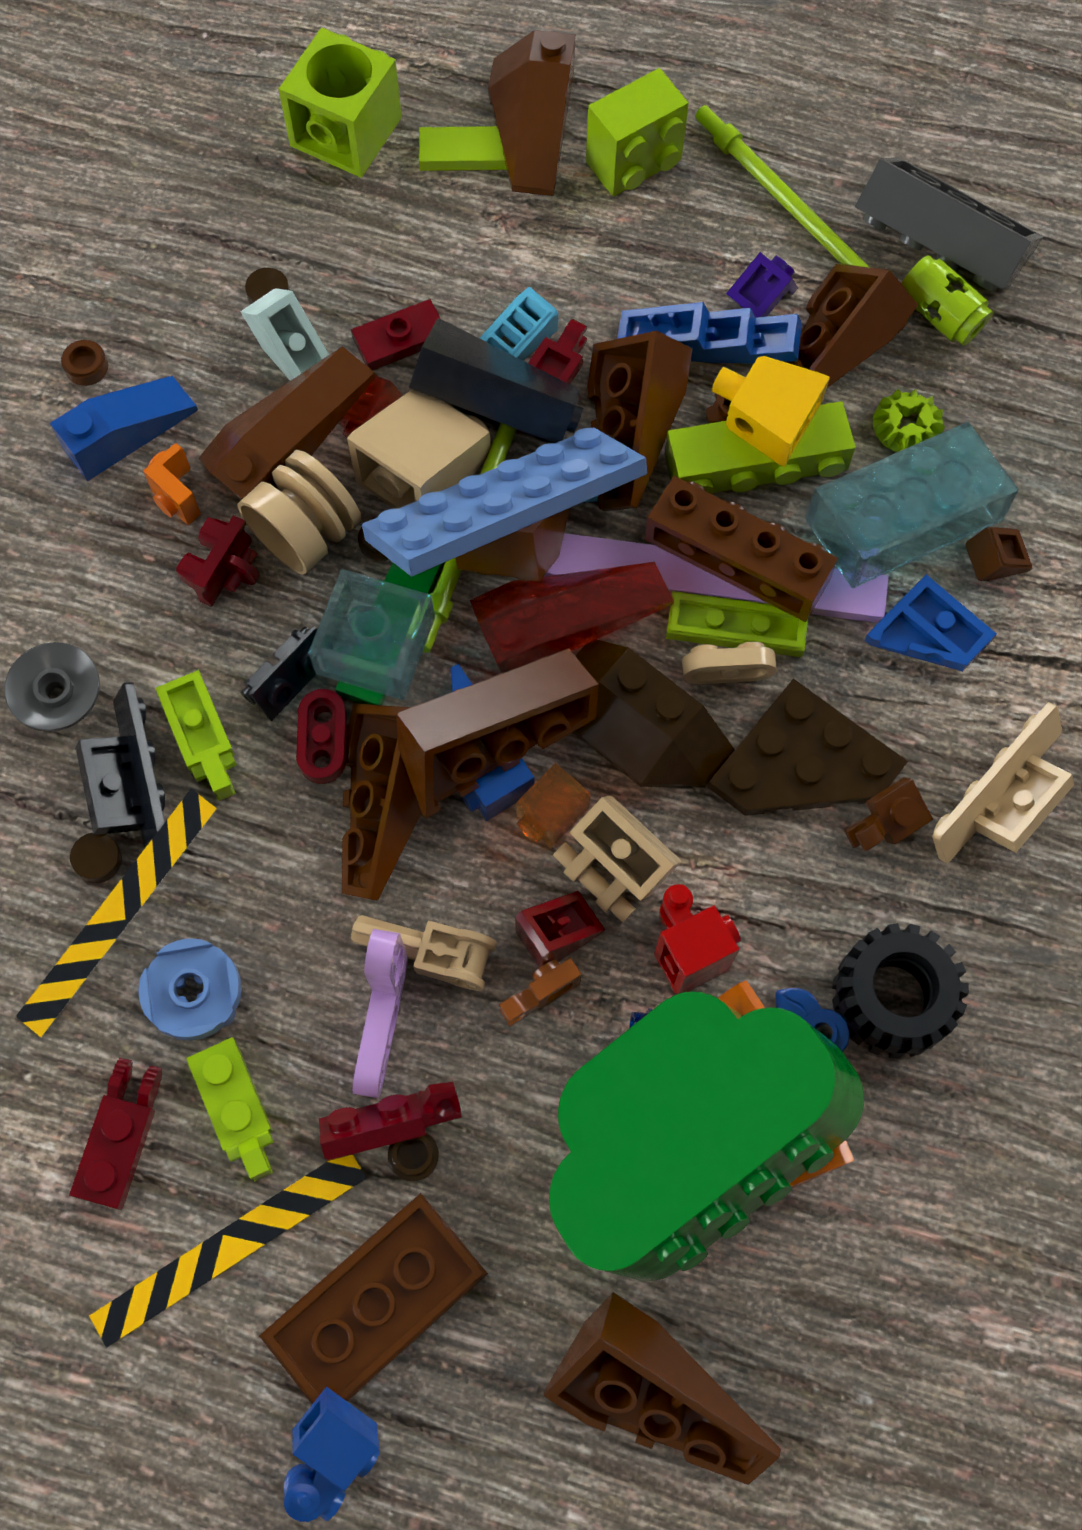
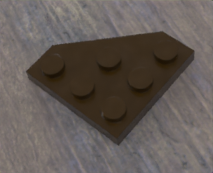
M793 678L709 781L707 788L745 816L792 808V811L826 808L838 803L858 802V804H865L867 800L888 788L908 761Z

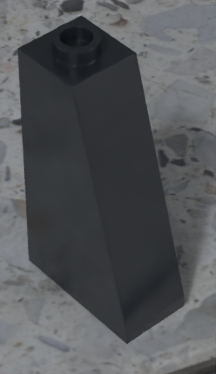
M437 318L421 348L409 385L411 389L553 443L562 441L566 431L575 433L584 409L576 405L580 389Z

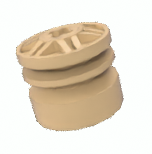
M295 450L285 460L286 466L279 465L272 472L273 481L277 488L271 484L261 482L237 506L243 520L246 521L247 526L259 541L283 564L294 572L304 575L328 553L327 545L322 536L327 540L338 543L346 536L345 530L350 531L354 529L362 520L358 506L342 483L317 459L304 451Z

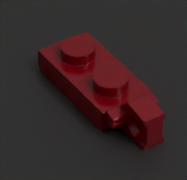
M454 1082L430 1084L425 1091H419L418 1094L414 1093L406 1096L401 1094L390 1095L376 1104L357 1109L352 1107L340 1108L333 1111L329 1116L319 1118L320 1145L324 1159L330 1161L425 1136V1128L428 1126L462 1118Z

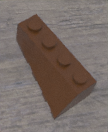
M570 649L543 657L532 663L500 673L492 678L455 690L452 693L397 713L398 749L419 807L426 819L441 810L438 802L458 791L460 796L464 797L479 788L476 780L499 766L506 772L520 764V759L533 746L538 744L539 747L545 749L596 719L599 684Z

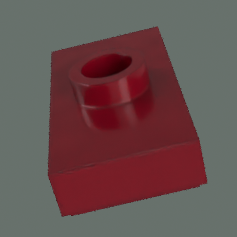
M431 299L355 327L351 329V333L365 365L373 371L419 353L437 318H441Z

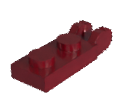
M119 1058L115 1064L108 1083L107 1096L103 1095L69 1193L71 1197L122 1210L155 1114V1110L152 1108L163 1075L162 1068L149 1066L141 1081L137 1104L124 1101L123 1098L132 1076L133 1067L132 1060Z

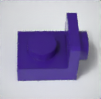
M759 252L726 294L741 308H751L755 318L767 317L787 292L793 295L798 289L792 278L795 271L779 256L775 255L770 260Z

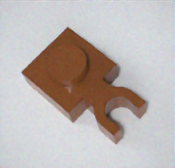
M571 958L561 964L554 959L538 968L532 974L534 981L528 984V988L500 1003L499 1011L509 1027H511L531 1012L544 1008L579 986L582 974Z

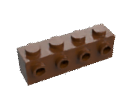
M673 476L647 517L645 541L804 622L808 620L829 584L838 561V557L830 554L823 546L817 543H808L788 533L783 526L774 522H766L748 513L741 505L735 502H726L708 493L698 483L686 482L676 476Z

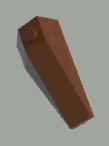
M534 30L493 60L488 96L490 104L493 106L495 124L499 130L512 192L554 196L574 76L576 34Z

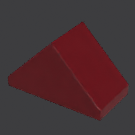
M579 891L527 908L515 916L516 934L539 968L554 959L558 962L605 931V928Z

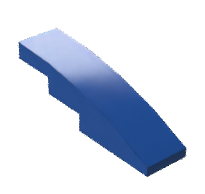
M704 302L623 310L617 339L657 330L692 348V362L755 363L756 359L760 356L789 362L798 361L802 322L798 313L755 318L751 308L709 312Z

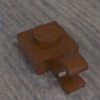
M903 777L867 800L866 804L871 815L853 824L844 832L853 848L861 845L862 849L867 851L878 845L884 838L887 843L897 844L934 819L913 779Z

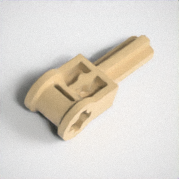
M363 915L358 916L354 922L351 933V941L353 943L368 947L373 929L400 933L407 958L415 960L413 968L417 974L445 981L469 990H483L485 982L481 978L489 952L495 951L497 946L496 940L475 931L458 929L429 920L424 932Z

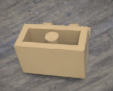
M613 796L601 797L569 832L584 847L579 854L566 842L553 854V857L566 868L563 872L574 883L579 880L597 898L595 903L605 913L610 910L623 923L636 910L623 897L624 893L629 890L640 901L646 899L682 862ZM596 859L616 877L611 885L592 867Z

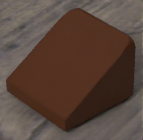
M986 527L966 542V549L979 581L994 580L1025 573L1033 569L1018 529Z

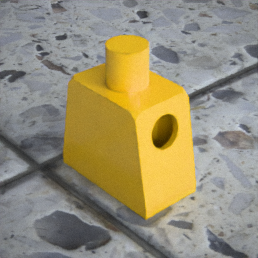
M760 356L756 359L746 377L726 367H722L714 381L712 392L731 401L726 421L728 429L770 459L785 467L823 402L830 377L770 357Z

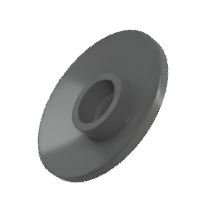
M62 642L44 643L27 650L13 663L5 680V700L11 713L25 726L38 731H60L79 723L92 710L100 691V677L92 659L80 648ZM57 687L64 688V692L60 696L53 699L50 698V693L53 689Z

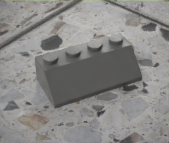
M900 157L879 159L855 205V208L865 213L862 219L870 225L881 230H885L887 225L901 233L899 240L917 250H921L923 246H926L938 253L935 260L942 259L955 271H958L960 266L975 274L972 279L975 283L995 292L997 287L1004 290L1011 286L1044 237Z

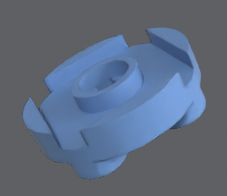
M182 939L172 942L156 953L157 957L151 962L148 969L145 967L139 981L140 1005L147 1018L163 1034L179 1040H199L217 1033L222 1027L228 1026L234 1020L236 1009L241 999V978L233 961L221 949L213 946L211 943L201 939ZM189 977H194L197 984L204 986L203 992L197 994V999L192 1002H188L185 996H178V989L186 986V979Z

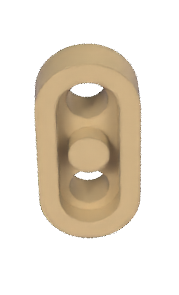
M746 642L740 644L737 648L718 649L717 646L709 644L699 645L692 648L690 653L682 658L683 678L691 684L752 682L767 679L777 672L775 652L765 647L761 642Z

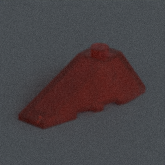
M655 562L545 576L540 581H510L471 599L470 603L501 673L566 649L573 651L673 605L674 600Z

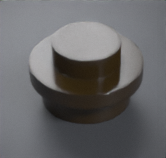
M428 1133L425 1136L391 1144L388 1149L390 1168L399 1178L409 1182H417L429 1177L436 1169L439 1161L438 1146Z

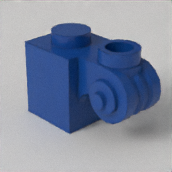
M328 1387L323 1390L292 1429V1454L305 1464L292 1467L285 1477L284 1507L286 1513L292 1519L299 1522H309L318 1517L329 1521L341 1507L345 1498V1490L356 1476L362 1478L368 1474L380 1453L377 1423Z

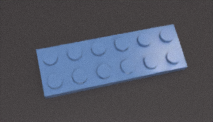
M594 427L580 429L574 433V436L557 443L544 444L538 447L535 452L519 459L503 461L495 469L480 475L467 476L461 479L459 484L442 491L426 493L418 501L399 509L383 511L377 518L362 524L365 541L412 577L646 475V457Z

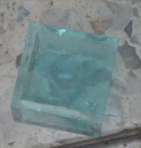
M341 569L309 650V656L316 674L405 701L435 620L432 595Z

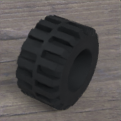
M899 923L889 924L881 932L876 928L868 932L862 940H859L852 947L837 968L839 972L834 977L832 989L836 990V995L832 999L834 1010H841V1017L855 1033L850 1039L857 1045H860L863 1041L869 1044L868 1052L879 1055L885 1051L889 1052V1058L900 1059L905 1054H909L910 1057L919 1055L928 1048L931 1049L957 1027L958 1023L956 1021L964 1015L967 1004L963 1003L962 999L969 994V983H962L960 977L966 973L963 962L953 963L951 957L956 951L950 944L944 949L936 943L940 936L933 931H930L924 937L919 934L920 926L909 924L905 930H900ZM883 967H897L912 974L919 982L924 994V1006L921 1014L915 1017H902L888 1011L879 1002L873 986L874 973Z

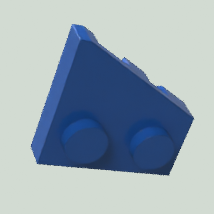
M926 574L866 635L864 641L874 647L963 672L993 641L997 633Z

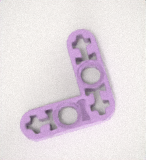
M373 929L369 938L364 973L372 993L354 1073L353 1094L379 1098L382 1091L407 971L408 958L400 933Z

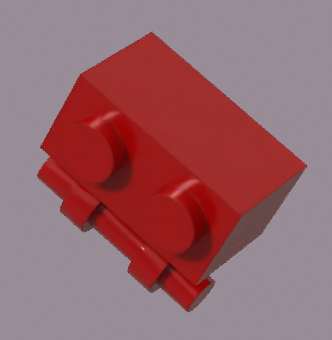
M683 884L670 886L663 895L659 916L666 930L660 933L654 952L655 958L676 995L688 992L729 971L740 950L737 943L741 942L739 932L732 919L728 915L721 917L715 905L693 915L690 911L693 904V895Z

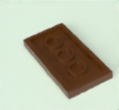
M420 1193L261 1333L259 1337L312 1404L326 1387L348 1402L485 1278L488 1273Z

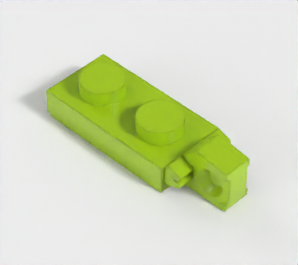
M197 670L155 687L186 766L190 773H193L195 780L199 782L208 778L212 791L218 801L235 795L236 792L226 771L237 766L233 757L235 754L200 671Z
M231 1037L187 1057L186 1060L222 1150L227 1153L230 1162L241 1158L249 1178L253 1179L254 1182L272 1174L273 1170L264 1147L274 1143L271 1135L273 1129L236 1040Z

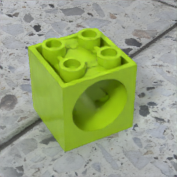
M322 27L278 88L290 146L360 178L363 177L402 118L396 59L389 57L383 51L373 50L352 41L346 35L336 34Z

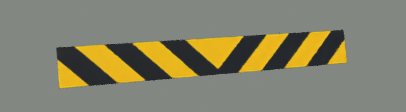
M191 788L16 1015L19 1020L39 1037L44 1035L216 811V807Z
M349 1155L327 1161L89 1315L105 1347H109L367 1179L355 1157Z

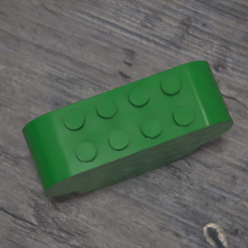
M684 992L674 995L659 1004L583 1065L565 1085L558 1106V1123L562 1137L571 1152L562 1160L551 1181L549 1207L553 1222L572 1254L582 1263L594 1269L640 1281L661 1280L671 1276L680 1269L681 1271L690 1270L707 1257L708 1252L706 1249L719 1238L727 1239L741 1232L750 1222L748 1216L763 1204L771 1206L786 1197L792 1190L790 1183L805 1171L808 1173L816 1172L833 1159L835 1154L832 1150L853 1133L863 1112L864 1091L860 1077L836 1044L791 1011L769 1007L757 1009L742 1016L718 998L707 993Z

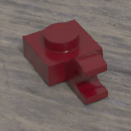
M571 319L557 343L545 337L528 363L571 384L583 366V356L579 353L587 342V338L583 336L587 326Z

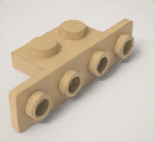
M1048 702L1038 714L1030 716L1025 722L1020 735L1009 747H1004L996 755L992 767L980 780L970 784L963 800L950 814H945L941 817L932 835L940 860L948 864L976 831L1017 853L1074 786L1073 775L1041 759L1042 755L1062 732L1058 706Z

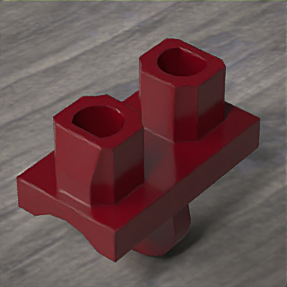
M233 515L229 523L208 517L201 527L198 536L200 544L211 549L206 560L188 552L184 554L176 567L179 579L195 590L200 602L210 607L213 606L224 587L231 592H235L241 582L255 585L260 578V573L252 566L258 554L253 549L248 548L252 539L244 530L247 525L245 520Z

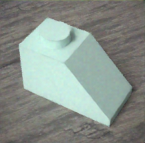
M275 288L240 311L262 349L290 381L329 355L293 291Z

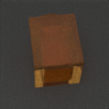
M554 763L516 802V818L519 819L517 826L533 842L538 843L542 840L552 848L590 808L591 793L557 763Z

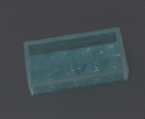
M968 421L815 488L805 520L824 548L830 554L838 557L836 566L853 589L1004 520L1019 489Z

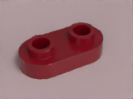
M328 689L311 691L305 695L298 707L296 760L303 776L316 784H327L335 781L341 776L346 766L347 710L342 698L334 691ZM323 712L332 714L331 719L326 723L316 721L318 715ZM321 756L331 758L330 763L322 768L316 767L315 761Z

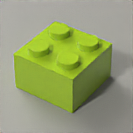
M660 67L588 105L586 163L613 197L625 190L637 188L645 179L660 171L670 170L682 160L689 102Z

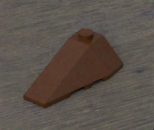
M836 264L811 296L805 308L810 316L804 328L801 329L798 361L786 363L829 376L828 388L889 343L896 334L902 331L918 304L890 270Z
M657 330L593 344L587 384L588 399L595 402L596 419L591 421V428L598 429L646 457L647 464L646 475L598 495V507L602 511L638 507L667 438V432L671 429L687 390L692 348Z
M342 346L228 422L198 459L211 474L241 500L261 482L271 484L277 488L273 481L272 472L279 465L286 466L285 460L295 450L304 451L312 456L377 375Z
M353 704L347 730L346 766L351 767V787L343 791V807L350 808V829L346 831L342 838V894L379 900L422 813L398 749L397 713L411 707Z
M614 1292L584 1322L548 1383L543 1395L588 1426L605 1432L607 1424L637 1434L635 1443L650 1449L653 1448L654 1442L664 1444L682 1451L688 1463L747 1485L780 1458V1447L656 1320Z

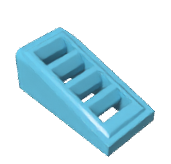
M527 287L483 333L480 339L521 360H525L539 347L545 337H551L558 330V311L531 287ZM519 324L527 331L526 335L522 334L515 326ZM505 336L516 346L512 349L501 338Z

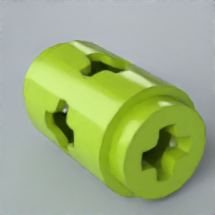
M930 255L925 256L909 271L901 283L918 304L915 310L949 341H957L962 346L972 341L993 316V311L987 307L989 301L940 258L935 260ZM953 281L955 284L960 282L965 293L958 289L955 290L951 282ZM927 308L938 309L941 320L936 317L931 318Z

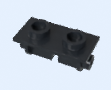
M304 626L300 631L294 629L291 632V636L273 653V656L279 662L273 666L266 661L249 679L243 682L245 688L240 692L241 695L252 705L257 703L270 721H273L334 657V654L314 626L311 629Z

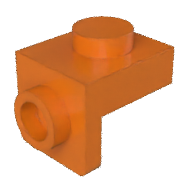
M175 443L166 451L157 453L143 472L152 492L155 494L152 498L157 506L168 517L171 518L176 514L189 525L201 515L194 494L179 481L189 472L191 467L184 449Z

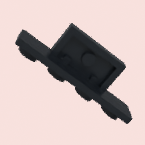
M125 682L113 700L120 736L79 739L75 749L93 835L141 830L144 848H146L165 823L162 812L165 808V793L163 786L160 783H156L154 776L155 748L151 740H146L143 726L146 720L145 703L141 697H137L134 682Z

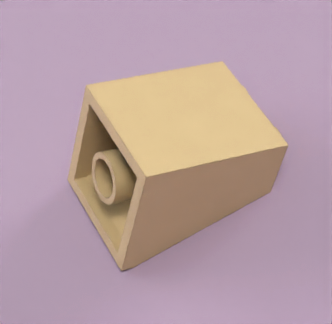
M414 389L358 427L347 437L356 483L394 509H399L418 501L426 493L439 492L459 484L461 479L474 475L486 461L491 448L490 432L480 419L472 415L467 417L453 408L452 404Z

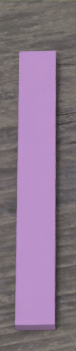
M566 533L563 536L559 558L542 578L668 596L672 595V591L769 604L655 545ZM834 569L829 584L811 614L878 623L885 616L889 575Z

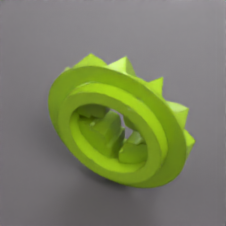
M897 389L892 395L888 397L883 396L873 415L874 432L881 443L894 452L906 455L920 454L931 449L939 441L945 427L942 420L943 410L938 409L934 405L933 396L925 398L918 394L917 389L910 393H902ZM912 413L919 414L916 424L910 423L899 429L903 415L908 417Z

